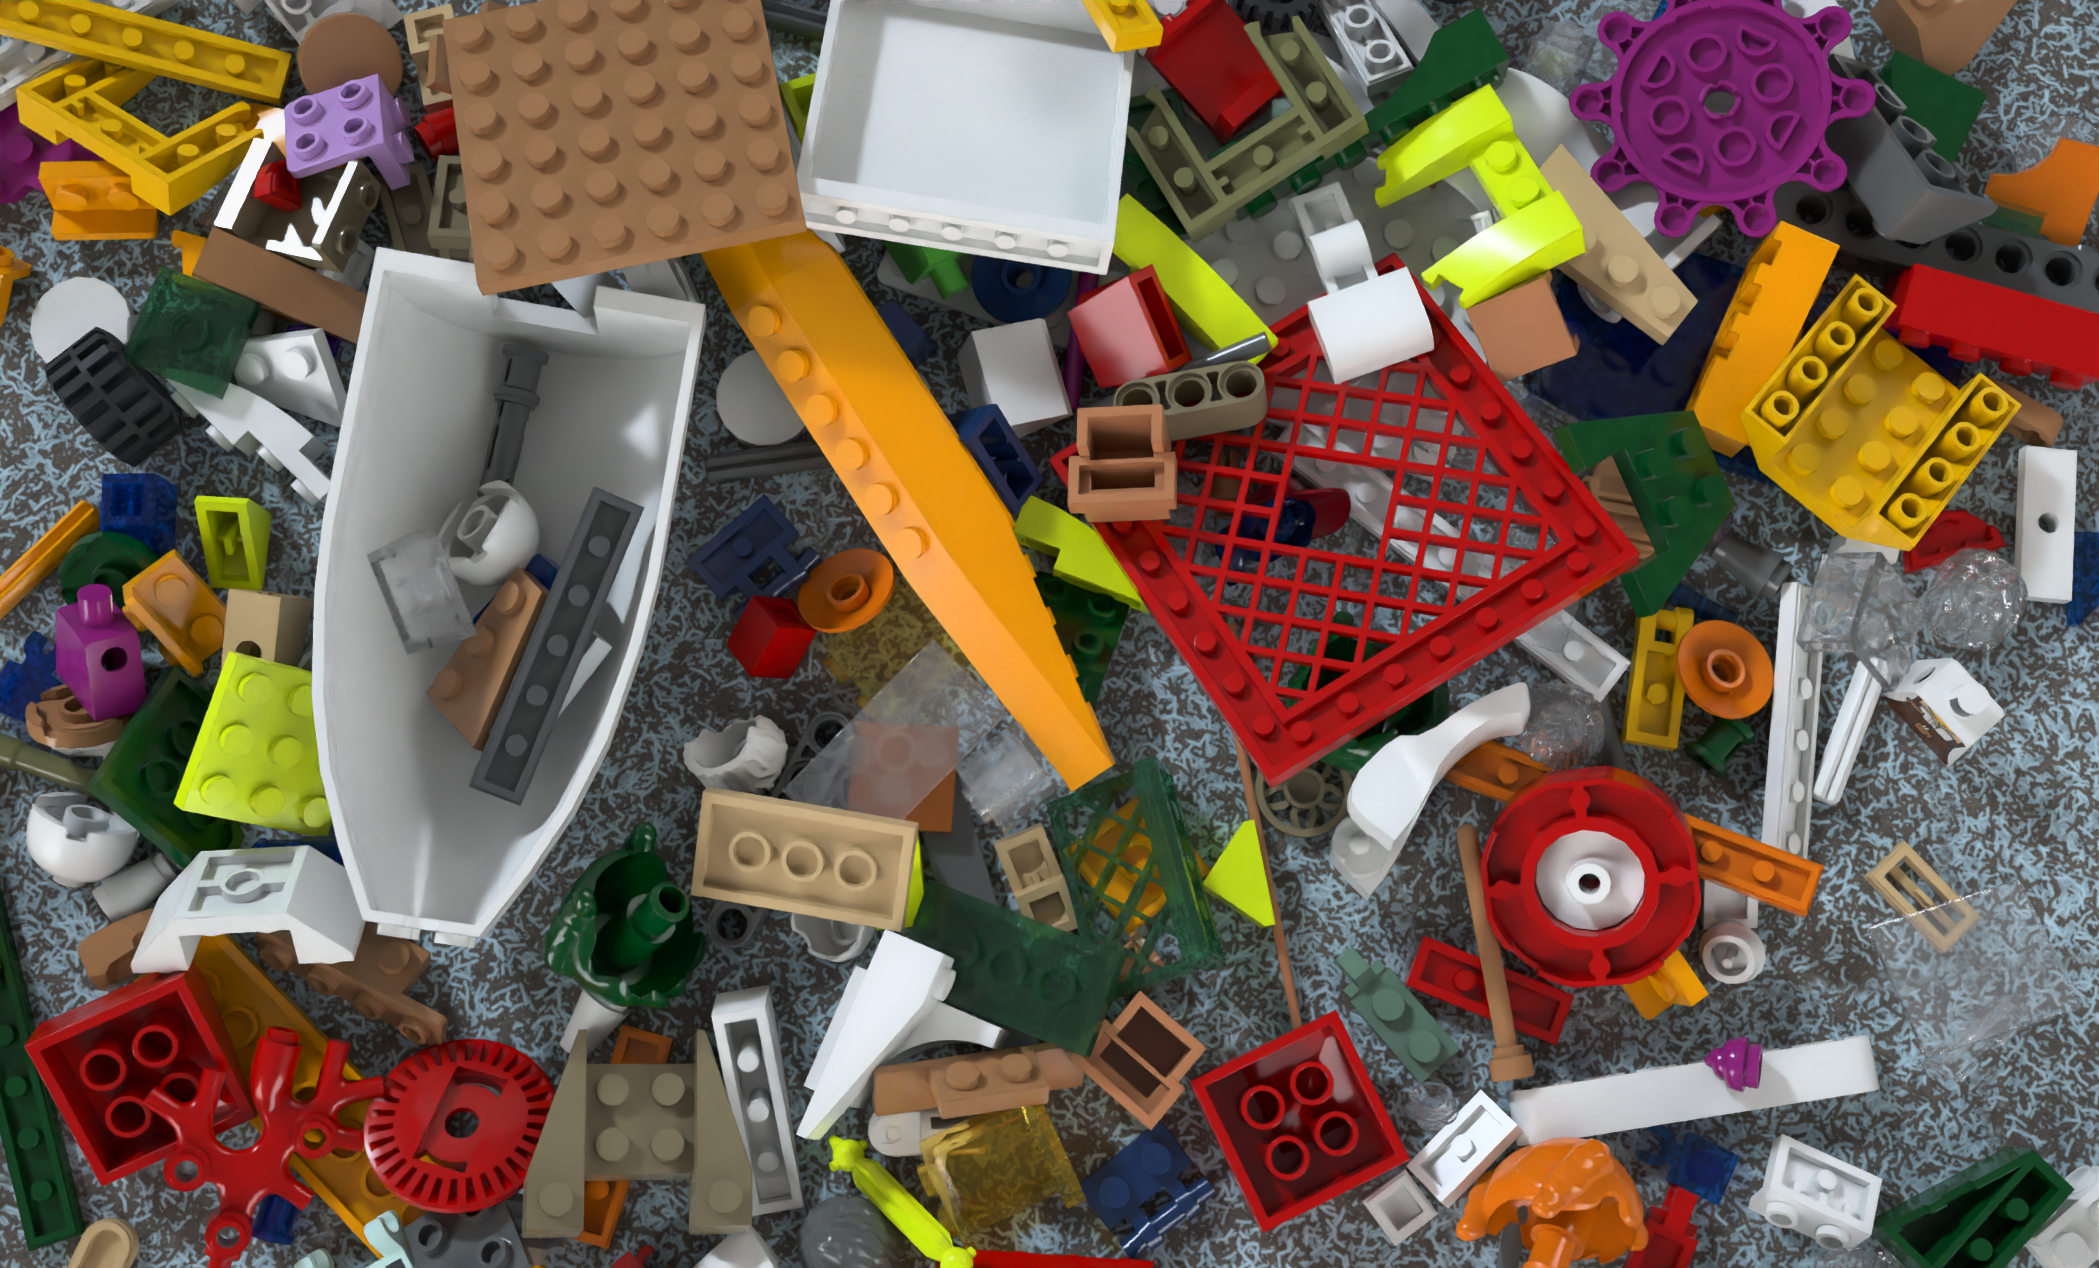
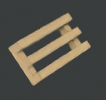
M1905 841L1899 842L1887 856H1884L1878 862V865L1873 870H1870L1863 877L1938 955L1945 954L1980 919ZM1901 859L1961 919L1956 925L1896 865ZM1887 873L1945 931L1946 935L1944 937L1884 877Z

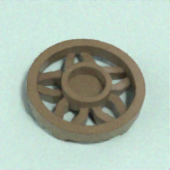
M1312 763L1283 781V784L1280 783L1272 789L1269 787L1263 791L1264 777L1258 770L1254 783L1258 809L1264 819L1283 834L1297 838H1310L1322 835L1334 828L1347 813V796L1352 786L1350 772L1337 768L1342 779L1343 791L1332 783H1324V780L1330 776L1333 767L1326 763L1321 774L1312 769L1314 764ZM1276 791H1282L1285 799L1282 803H1266L1265 799ZM1329 791L1342 800V802L1325 803L1322 798L1324 793ZM1290 805L1292 808L1289 816L1293 827L1281 822L1271 811H1283ZM1315 806H1318L1323 811H1337L1328 822L1314 828L1318 815ZM1299 810H1308L1309 813L1305 829H1301L1297 815Z

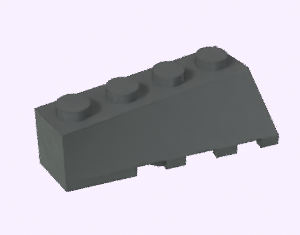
M1832 53L1828 58V66L1832 73L1840 78L1865 80L1875 89L1876 100L1871 111L1862 117L1843 118L1830 124L1825 132V142L1827 147L1845 162L1847 167L1846 178L1851 184L1849 191L1855 199L1866 206L1874 218L1872 225L1881 236L1890 241H1897L1899 239L1922 245L1986 218L1999 208L1987 194H1981L1980 197L1974 196L1966 188L1964 183L1970 178V175L1958 162L1950 164L1931 149L1937 139L1926 127H1922L1909 117L1901 116L1908 107L1868 63Z

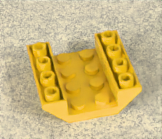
M1855 274L1745 407L1740 417L1759 470L1839 535L1910 551L1916 546L2022 405L1981 372L1961 389L1955 387L1881 328L1897 305L1859 275Z

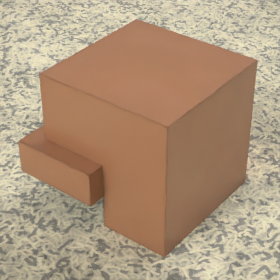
M1550 269L1465 309L1490 369L1501 383L1577 355L1580 342L1577 334L1570 335L1550 286L1553 276Z
M1163 405L1078 408L1076 446L1079 456H1069L1067 504L1070 513H1084L1087 523L1171 519V509H1177V459L1175 452H1171V440Z
M1138 991L1111 1023L1102 1017L1068 1059L1148 1129L1152 1130L1186 1089L1179 1081L1206 1050V1047L1145 994Z

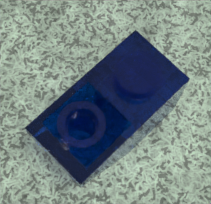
M156 473L103 474L100 512L101 531L127 534L146 543L162 558L175 547L178 487Z

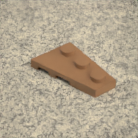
M519 567L498 589L492 602L476 624L468 631L463 642L445 667L437 674L434 682L425 693L472 748L481 752L485 747L490 735L489 731L503 704L549 594V590L532 573Z

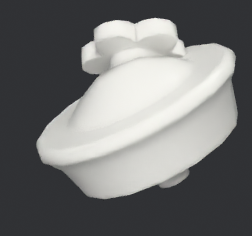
M1721 922L1711 926L1702 935L1699 944L1700 960L1707 972L1716 980L1727 984L1744 983L1754 979L1762 971L1766 960L1765 946L1759 936L1749 927L1736 922Z

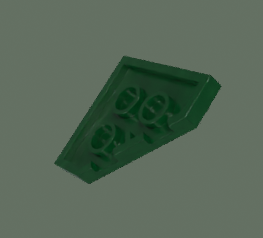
M174 665L163 670L86 786V789L185 869L201 851L239 849L243 839L239 821L232 822L229 819L183 811L173 804L212 699L210 693L178 665Z

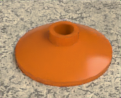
M855 548L839 552L825 559L810 572L809 576L811 578L801 586L799 591L798 609L805 622L820 632L839 633L855 629L874 618L890 600L896 583L894 568L886 556L872 549Z
M1709 620L1695 625L1681 638L1675 656L1677 675L1687 695L1699 707L1721 718L1741 719L1756 713L1767 703L1774 686L1773 667L1766 650L1750 632L1731 622Z

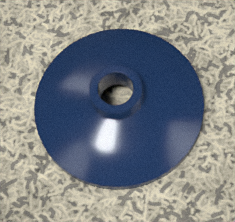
M976 255L971 270V283L975 297L982 308L995 319L1012 324L1038 318L1045 319L1053 314L1068 295L1072 283V270ZM1023 273H1030L1033 275L1032 283L1025 288L1018 287L1016 285L1017 278Z

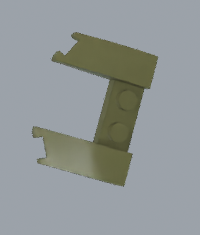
M1299 15L1292 16L1293 32L1262 36L1259 21L1250 22L1243 27L1292 108L1207 163L1201 157L1156 84L1149 88L1144 96L1155 108L1140 132L1127 124L1126 135L1194 244L1238 217L1235 210L1322 155L1327 160L1369 133L1364 115Z

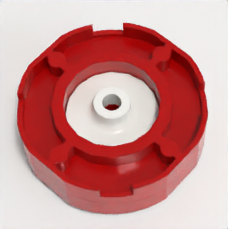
M1611 766L1554 770L1524 785L1505 803L1498 813L1490 829L1480 864L1486 917L1499 942L1507 951L1511 950L1521 960L1536 969L1537 975L1557 984L1573 988L1631 984L1656 972L1664 966V961L1680 946L1683 940L1689 937L1697 920L1701 905L1695 839L1688 820L1680 808L1660 788L1634 773ZM1591 873L1596 875L1597 878L1588 879L1583 875Z

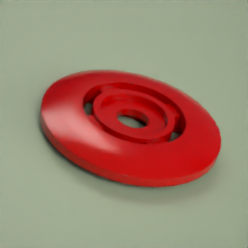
M485 1039L451 1040L443 1042L441 1045L435 1044L417 1052L399 1064L383 1080L385 1097L372 1099L367 1109L364 1123V1143L368 1160L375 1175L382 1185L394 1196L422 1210L437 1213H464L491 1207L508 1199L523 1188L526 1173L555 1096L548 1077L530 1057L500 1042ZM462 1083H477V1084H482V1085H486V1086H489V1087H492V1088L498 1090L499 1092H501V1095L498 1096V1097H496V1096L494 1095V1093H492L491 1091H489V1090H487V1089H485V1088H483V1087H480V1086H476V1085H459V1086H457V1084H462ZM459 1112H470L479 1119L477 1130L465 1138L452 1137L445 1130L449 1118ZM427 1155L430 1160L438 1165L421 1161L419 1158ZM452 1169H466V1170H465V1172H459V1171H455V1170H452Z

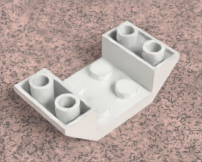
M309 845L201 851L159 896L130 966L133 973L189 970L202 935L216 936L225 933L243 932L271 933L278 930L291 931L299 964H333L342 961H354L366 921L362 919L346 868Z

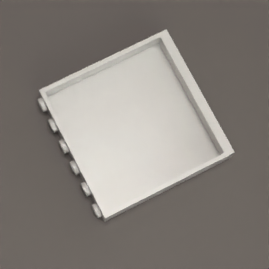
M831 0L796 174L807 228L1107 275L1115 240L1135 50L1113 53L1081 0Z

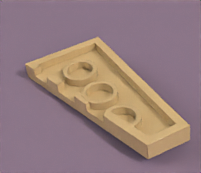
M1560 143L1539 170L1553 192L1560 191L1581 223L1586 252L1555 267L1663 346L1698 300L1562 143ZM1501 216L1499 217L1497 223L1503 220Z

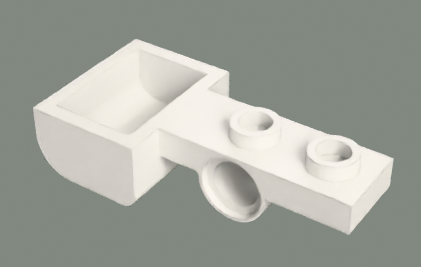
M1338 181L1291 198L1293 211L1327 292V295L1309 301L1307 305L1310 322L1335 385L1434 350L1431 325L1408 268L1404 267L1378 276L1363 228L1359 220H1355L1340 182Z

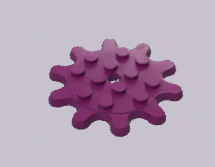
M1668 0L1666 11L1659 18L1646 22L1637 20L1623 11H1614L1606 14L1598 24L1597 35L1600 42L1617 56V70L1607 81L1578 86L1571 93L1569 99L1570 111L1576 118L1583 121L1605 123L1614 133L1615 140L1612 148L1593 164L1590 170V177L1604 193L1617 192L1634 182H1645L1652 185L1659 196V204L1654 215L1655 228L1661 235L1667 238H1677L1686 234L1692 227L1699 211L1711 205H1720L1731 210L1739 230L1744 235L1751 238H1761L1768 235L1774 229L1777 222L1773 197L1776 190L1782 184L1789 181H1801L1820 192H1830L1838 189L1844 183L1847 176L1846 164L1840 156L1833 153L1827 147L1825 132L1830 124L1836 120L1862 117L1874 107L1876 93L1869 82L1862 79L1840 78L1832 73L1828 66L1830 51L1836 45L1843 42L1852 30L1850 14L1844 8L1828 6L1812 16L1796 18L1789 15L1783 9L1781 0ZM1720 91L1726 92L1733 97L1735 105L1725 116L1713 113L1704 106L1705 100L1709 95Z

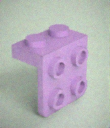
M378 73L359 80H350L341 86L314 95L302 96L285 107L287 169L294 178H303L348 163L351 159L357 160L369 156L391 190L411 184L409 162L414 161V154L405 129L411 126L410 116L400 97L395 99L392 97Z

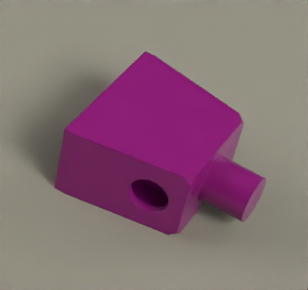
M101 584L86 585L77 592L78 603L62 606L55 612L56 672L91 718L98 722L136 712L147 695L139 636L136 628L112 601V590L108 586Z

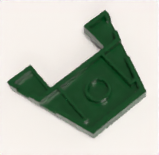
M1694 410L1574 422L1555 428L1553 433L1572 474L1587 470L1612 455L1655 550L1652 555L1621 573L1619 578L1637 617L1653 616L1664 605L1736 505Z

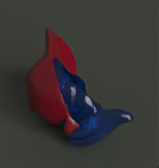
M1290 476L1274 543L1305 548L1312 540L1338 531L1348 520L1351 511L1349 493L1341 488L1308 490L1300 480ZM1263 484L1247 498L1246 504L1273 508L1278 486ZM1243 515L1237 537L1265 541L1270 519ZM1231 524L1222 528L1218 534L1228 535ZM1214 544L1217 556L1221 562L1225 546ZM1234 548L1229 570L1246 573L1248 560L1260 562L1262 552ZM1271 554L1269 562L1276 561L1282 555ZM1227 581V585L1230 587L1239 584Z

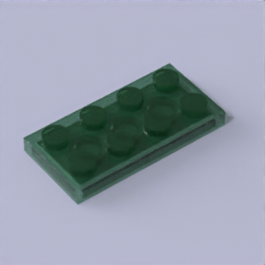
M931 880L928 881L908 939L955 959L951 967L956 972L955 980L948 996L944 1000L945 1002L1084 1057H1091L1128 955Z

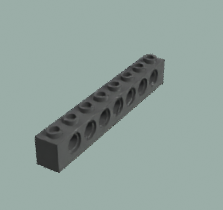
M1789 181L1782 184L1774 194L1773 204L1777 214L1775 227L1782 220L1840 245L1831 266L1887 279L1918 263L2099 313V292L2095 282L2099 283V250L2087 245L2069 247L2050 242L2047 236L2039 233L2017 234L2001 230L2000 226L1994 222L1979 220L1922 245L1910 242V249L1902 246L1898 241H1890L1881 236L1873 227L1872 221L1874 218L1866 206L1853 197L1847 186L1841 185L1836 190L1820 192L1813 189L1807 183ZM1796 209L1807 211L1813 219V224L1802 221L1798 217ZM1846 221L1857 224L1862 231V236L1851 233L1846 226ZM1744 235L1742 244L1758 247L1768 235L1761 238H1751ZM1945 245L1953 247L1959 253L1960 261L1948 255ZM1995 258L2003 260L2008 265L2010 273L2002 271L1997 266ZM2045 270L2052 272L2057 277L2059 286L2049 281Z

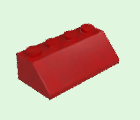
M1918 263L1884 281L1882 294L1897 305V307L1883 323V329L1899 335L1897 341L1901 344L1916 348H1929L1930 344L1948 348V356L1966 362H1979L1980 358L1995 361L1999 363L1998 369L2002 372L2017 376H2030L2031 372L2050 377L2048 382L2050 385L2067 390H2081L2082 386L2099 381V313Z

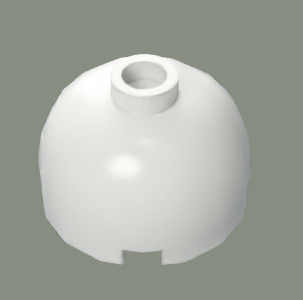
M501 480L489 482L479 487L478 489L485 495L474 504L470 503L467 499L458 504L444 522L436 538L435 547L442 552V557L435 556L436 561L451 574L472 585L490 587L503 584L518 567L529 571L536 560L535 553L538 549L541 527L534 509L522 494L509 483Z
M73 792L41 794L36 798L35 804H32L29 812L26 844L32 859L45 872L53 875L55 882L67 887H83L86 885V882H96L114 875L129 862L139 840V831L112 809V814L99 808L86 805L87 794Z

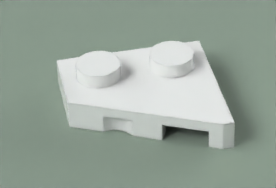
M323 328L235 339L224 346L239 387L247 389L275 406L341 427L347 395Z

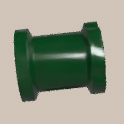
M1713 715L1714 722L1697 742H1689L1684 747V750L1708 774L1718 778L1722 777L1727 771L1726 763L1742 745L1749 746L1755 739V735L1740 719H1726Z

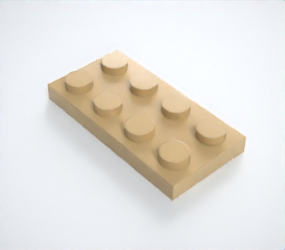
M708 786L702 794L690 895L901 932L906 921L919 823Z

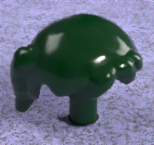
M1342 610L1334 615L1332 623L1354 627V617L1351 613ZM1329 634L1324 658L1353 663L1358 641L1349 637ZM1367 641L1363 662L1391 645ZM1318 642L1312 646L1307 655L1315 656ZM1299 665L1288 680L1287 688L1307 691L1312 667ZM1321 669L1317 691L1345 673ZM1448 680L1319 760L1330 766L1358 774L1359 770L1381 748L1398 736L1420 735L1437 727L1448 719L1450 714ZM1286 699L1287 709L1300 701Z
M645 821L635 825L620 849L607 852L592 861L573 883L560 905L559 912L551 920L550 929L546 931L542 938L544 947L541 955L549 970L556 974L573 978L587 992L608 1004L620 1007L645 1006L651 1009H661L667 1006L669 999L679 997L685 991L687 975L704 959L706 940L704 933L697 932L694 934L690 897L686 895L681 887L666 881L667 868L665 862L654 850L657 837L656 828L650 822Z

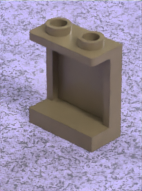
M254 138L214 226L297 264L343 273L350 256L358 247L359 236L367 218L377 205L379 192L382 187L362 161L351 159L345 170L333 167L300 178L302 209L286 213L254 198L255 180L260 169L268 163L286 159L272 141Z

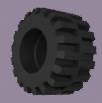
M94 327L44 366L50 386L69 412L103 448L115 458L128 465L136 467L186 428L181 410L165 388L128 347L106 330Z

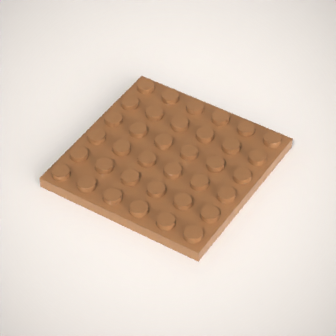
M544 0L442 20L476 281L482 296L807 231L761 0Z

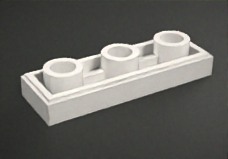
M1369 0L1319 1L1317 13L1357 81H1359L1367 98L1402 85L1414 71L1412 64L1382 15Z
M2028 445L2019 449L2013 599L2066 604L2072 601L2077 473L2076 450ZM2039 519H2042L2047 524L2048 532L2040 528Z

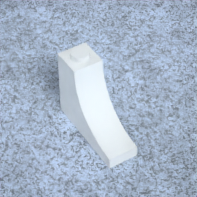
M855 966L803 1086L815 1091L865 977L866 969ZM937 1000L931 1013L884 1066L900 1064L921 1051L946 1044H977L1000 1050L1003 1049L1010 1032ZM873 1079L849 1105L850 1107L865 1108L873 1093Z

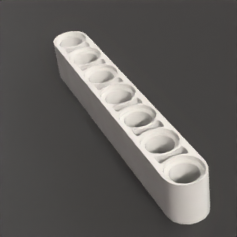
M1869 1035L1844 1037V1040H1825L1794 1045L1792 1048L1763 1050L1759 1088L1745 1087L1744 1092L1729 1089L1725 1081L1716 1077L1713 1069L1707 1066L1704 1060L1688 1062L1686 1065L1677 1066L1673 1064L1636 1070V1073L1625 1074L1623 1072L1585 1078L1584 1081L1579 1082L1566 1081L1534 1086L1528 1090L1515 1089L1507 1091L1511 1118L1524 1131L1516 1139V1146H1526L1558 1137H1587L1879 1090L1880 1086Z

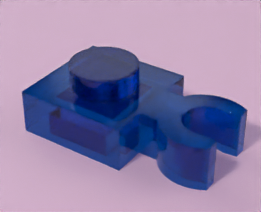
M33 631L25 641L24 653L26 658L23 663L20 664L8 659L0 674V715L26 725V706L31 701L35 704L41 702L40 694L52 687L63 684L51 676L53 671L56 670V644L49 654L42 655V650L48 639L38 631Z
M1662 1125L1647 1127V1131L1660 1137L1662 1148L1655 1155L1637 1149L1635 1156L1645 1164L1654 1166L1670 1165L1671 1168L1665 1181L1693 1192L1714 1205H1719L1740 1156L1692 1132H1686L1682 1143L1679 1144L1668 1128Z

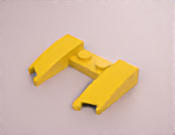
M86 56L16 88L20 123L55 145L69 138L73 139L131 176L132 193L169 216L199 199L229 176L244 161L254 138L264 140L262 128H255L246 132L242 123L251 119V108L242 100L168 138L119 108L158 75Z

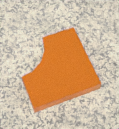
M2060 136L2050 154L2032 168L2014 174L1991 173L1984 194H1987L1999 208L1992 215L1981 220L1994 222L2000 226L2001 230L2017 234L2039 233L2047 236L2050 242L2069 247L2079 245L2099 193V146Z

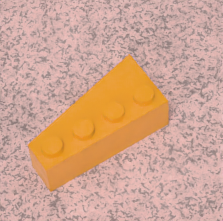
M1781 220L1750 255L1684 411L1694 410L1712 450L1732 458L1746 445L1750 446L1740 414L1799 343L1804 330L1802 328L1804 321L1820 294L1822 283L1840 245Z

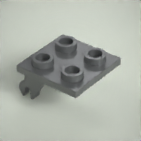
M515 1193L508 1199L491 1207L472 1212L437 1213L429 1211L403 1228L417 1268H532L534 1265L550 1264L549 1254L551 1253L562 1256L566 1252L561 1238L538 1240L522 1238L520 1236L514 1219H522L523 1194Z

